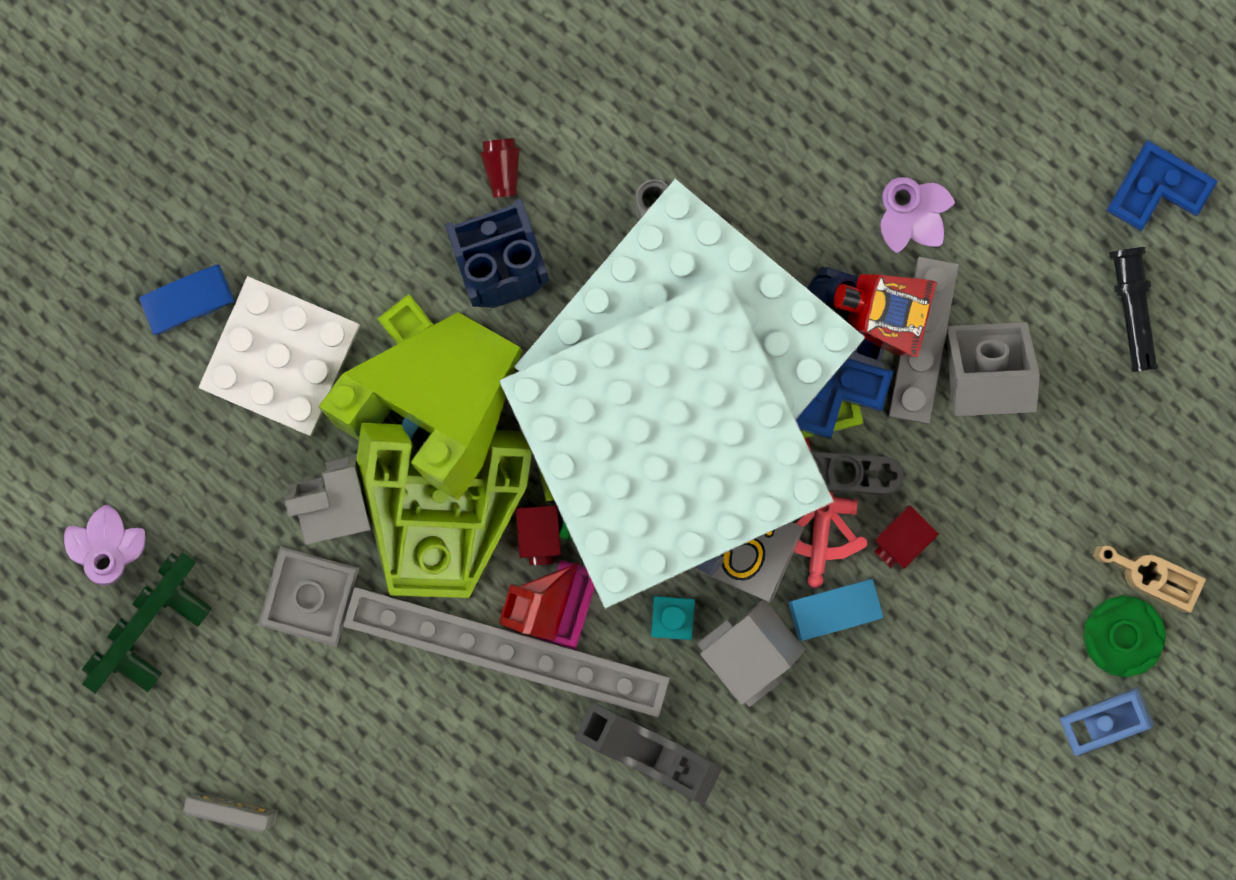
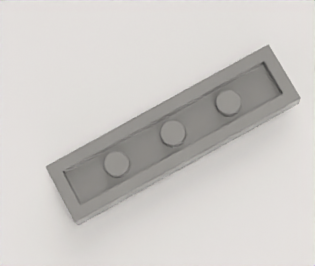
M918 257L914 278L937 281L919 356H899L888 417L923 424L930 423L959 264Z

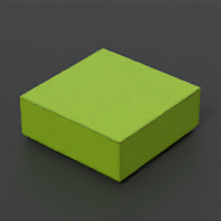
M410 294L377 318L397 344L433 326V323Z

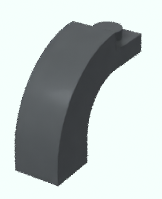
M594 702L591 703L574 738L596 752L624 763L705 805L723 768L698 752Z

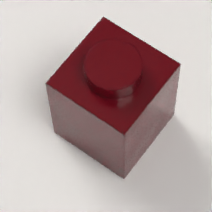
M908 505L872 540L878 546L874 553L888 568L891 569L896 564L900 569H905L939 533L911 505Z
M558 506L517 508L519 557L529 558V566L554 564L553 556L561 555Z

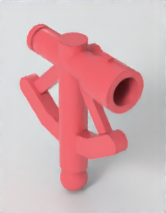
M829 492L834 502L802 516L795 523L804 527L814 517L811 545L799 540L794 550L797 554L810 557L808 569L810 575L807 582L811 588L817 589L823 585L822 573H825L826 560L844 559L867 546V540L861 536L856 537L837 514L856 515L858 499L834 497V492ZM831 519L847 538L848 543L840 547L827 548Z

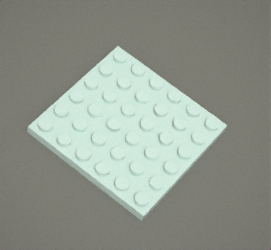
M674 179L514 367L521 371L727 274L796 420L863 342L865 337L679 181Z
M727 274L500 380L502 388L605 608L834 502Z

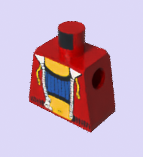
M860 274L856 288L845 284L839 285L833 302L835 308L849 311L847 323L862 334L865 340L898 356L918 357L937 281Z

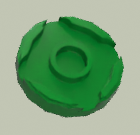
M1123 595L1105 599L1092 609L1085 622L1083 633L1085 649L1093 663L1110 675L1122 677L1143 674L1154 666L1161 656L1166 639L1163 620L1154 607L1139 598Z

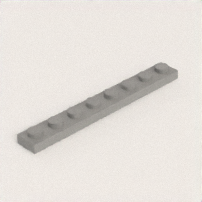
M354 587L343 627L655 717H659L670 679L667 676L358 587Z

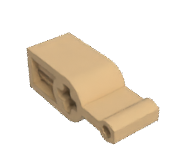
M1098 546L1093 553L1096 561L1100 563L1109 562L1124 569L1125 580L1134 590L1186 613L1192 612L1206 581L1205 578L1153 555L1136 556L1130 560L1117 554L1116 550L1111 546ZM1151 564L1149 571L1155 574L1154 579L1145 580L1142 583L1143 575L1138 573V568L1147 567ZM1166 582L1169 583V584H1172V585H1174V586H1176V587H1178V588H1180V589H1182V590H1185L1186 592H1183V591H1181V590H1179V589H1177V588H1175V587H1173V586H1170V585L1166 584Z

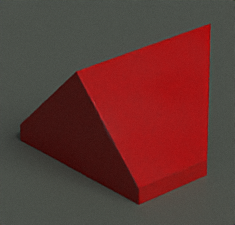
M578 563L527 582L519 587L510 584L499 624L528 635L555 641Z

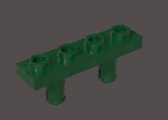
M183 549L179 556L171 552L157 571L163 576L153 589L148 585L143 588L132 603L137 610L127 622L121 618L107 636L112 641L103 655L96 650L82 668V671L87 674L83 680V686L96 694L112 672L115 674L118 671L143 690L149 692L162 673L133 652L135 648L133 644L162 607L166 608L169 606L197 627L212 609V607L183 586L185 582L182 580L196 564L197 558L185 549Z

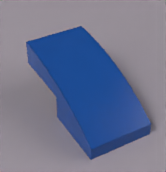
M220 264L183 277L139 297L154 335L165 333L194 318L204 317L235 302Z

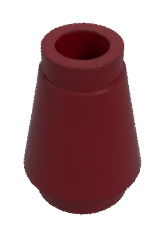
M515 138L482 141L483 152H480V156L493 198L517 195L516 187L520 148H516Z

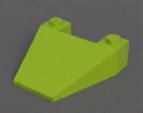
M457 312L343 373L318 407L337 428L359 440L361 423L381 424L391 410L431 433L430 437L411 463L429 484L459 501L483 467L507 397L500 380L515 374L516 368L514 366L519 362L522 349Z
M361 423L356 463L389 595L469 598L527 488L532 450L521 431L495 430L482 469L458 501L429 484L412 463H409L412 442L402 425Z

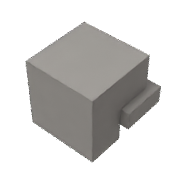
M357 454L325 461L327 471L322 473L323 477L290 484L285 504L289 517L294 515L299 517L305 545L371 529V520L356 463Z
M762 600L737 622L730 616L698 643V646L703 650L700 653L703 659L740 704L746 703L749 707L780 684L783 680L780 675L792 667L806 650L765 600Z

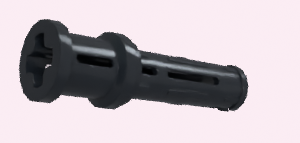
M1137 247L1108 252L1109 259L1114 260L1117 278L1114 293L1117 292V296L1122 298L1132 364L1131 371L1138 372L1157 369L1158 364L1156 363L1146 292L1150 291L1151 281L1146 280L1142 256L1146 253V248Z

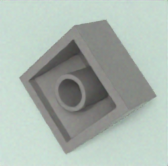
M1028 322L947 326L950 394L955 416L1037 412L1040 373Z

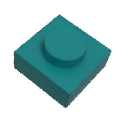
M654 596L651 637L692 640L695 599Z

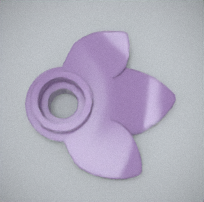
M899 177L890 181L882 194V202L886 212L880 223L881 234L888 247L893 252L899 253L905 248L910 239L925 246H941L944 239V226L939 213L945 212L955 204L951 194L943 186L936 183L918 185L917 182L906 177ZM898 191H905L909 194L910 201L907 205H899L895 201V194Z
M104 505L93 513L87 523V529L68 526L64 534L65 549L69 558L83 565L86 576L98 585H110L119 580L124 573L125 565L140 557L146 542L145 530L143 528H129L125 530L120 515L110 505ZM103 558L110 559V564L106 569H97L99 560Z

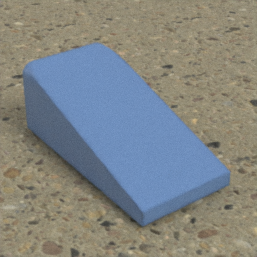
M1138 686L1059 718L1075 756L1146 731L1154 725ZM1081 719L1084 720L1092 741L1082 745L1079 744L1071 723Z

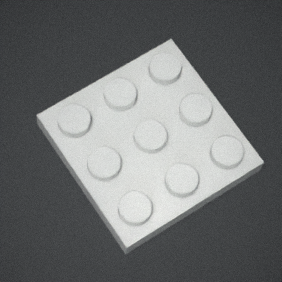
M247 276L199 388L312 437L322 414V410L318 406L334 386L360 324Z

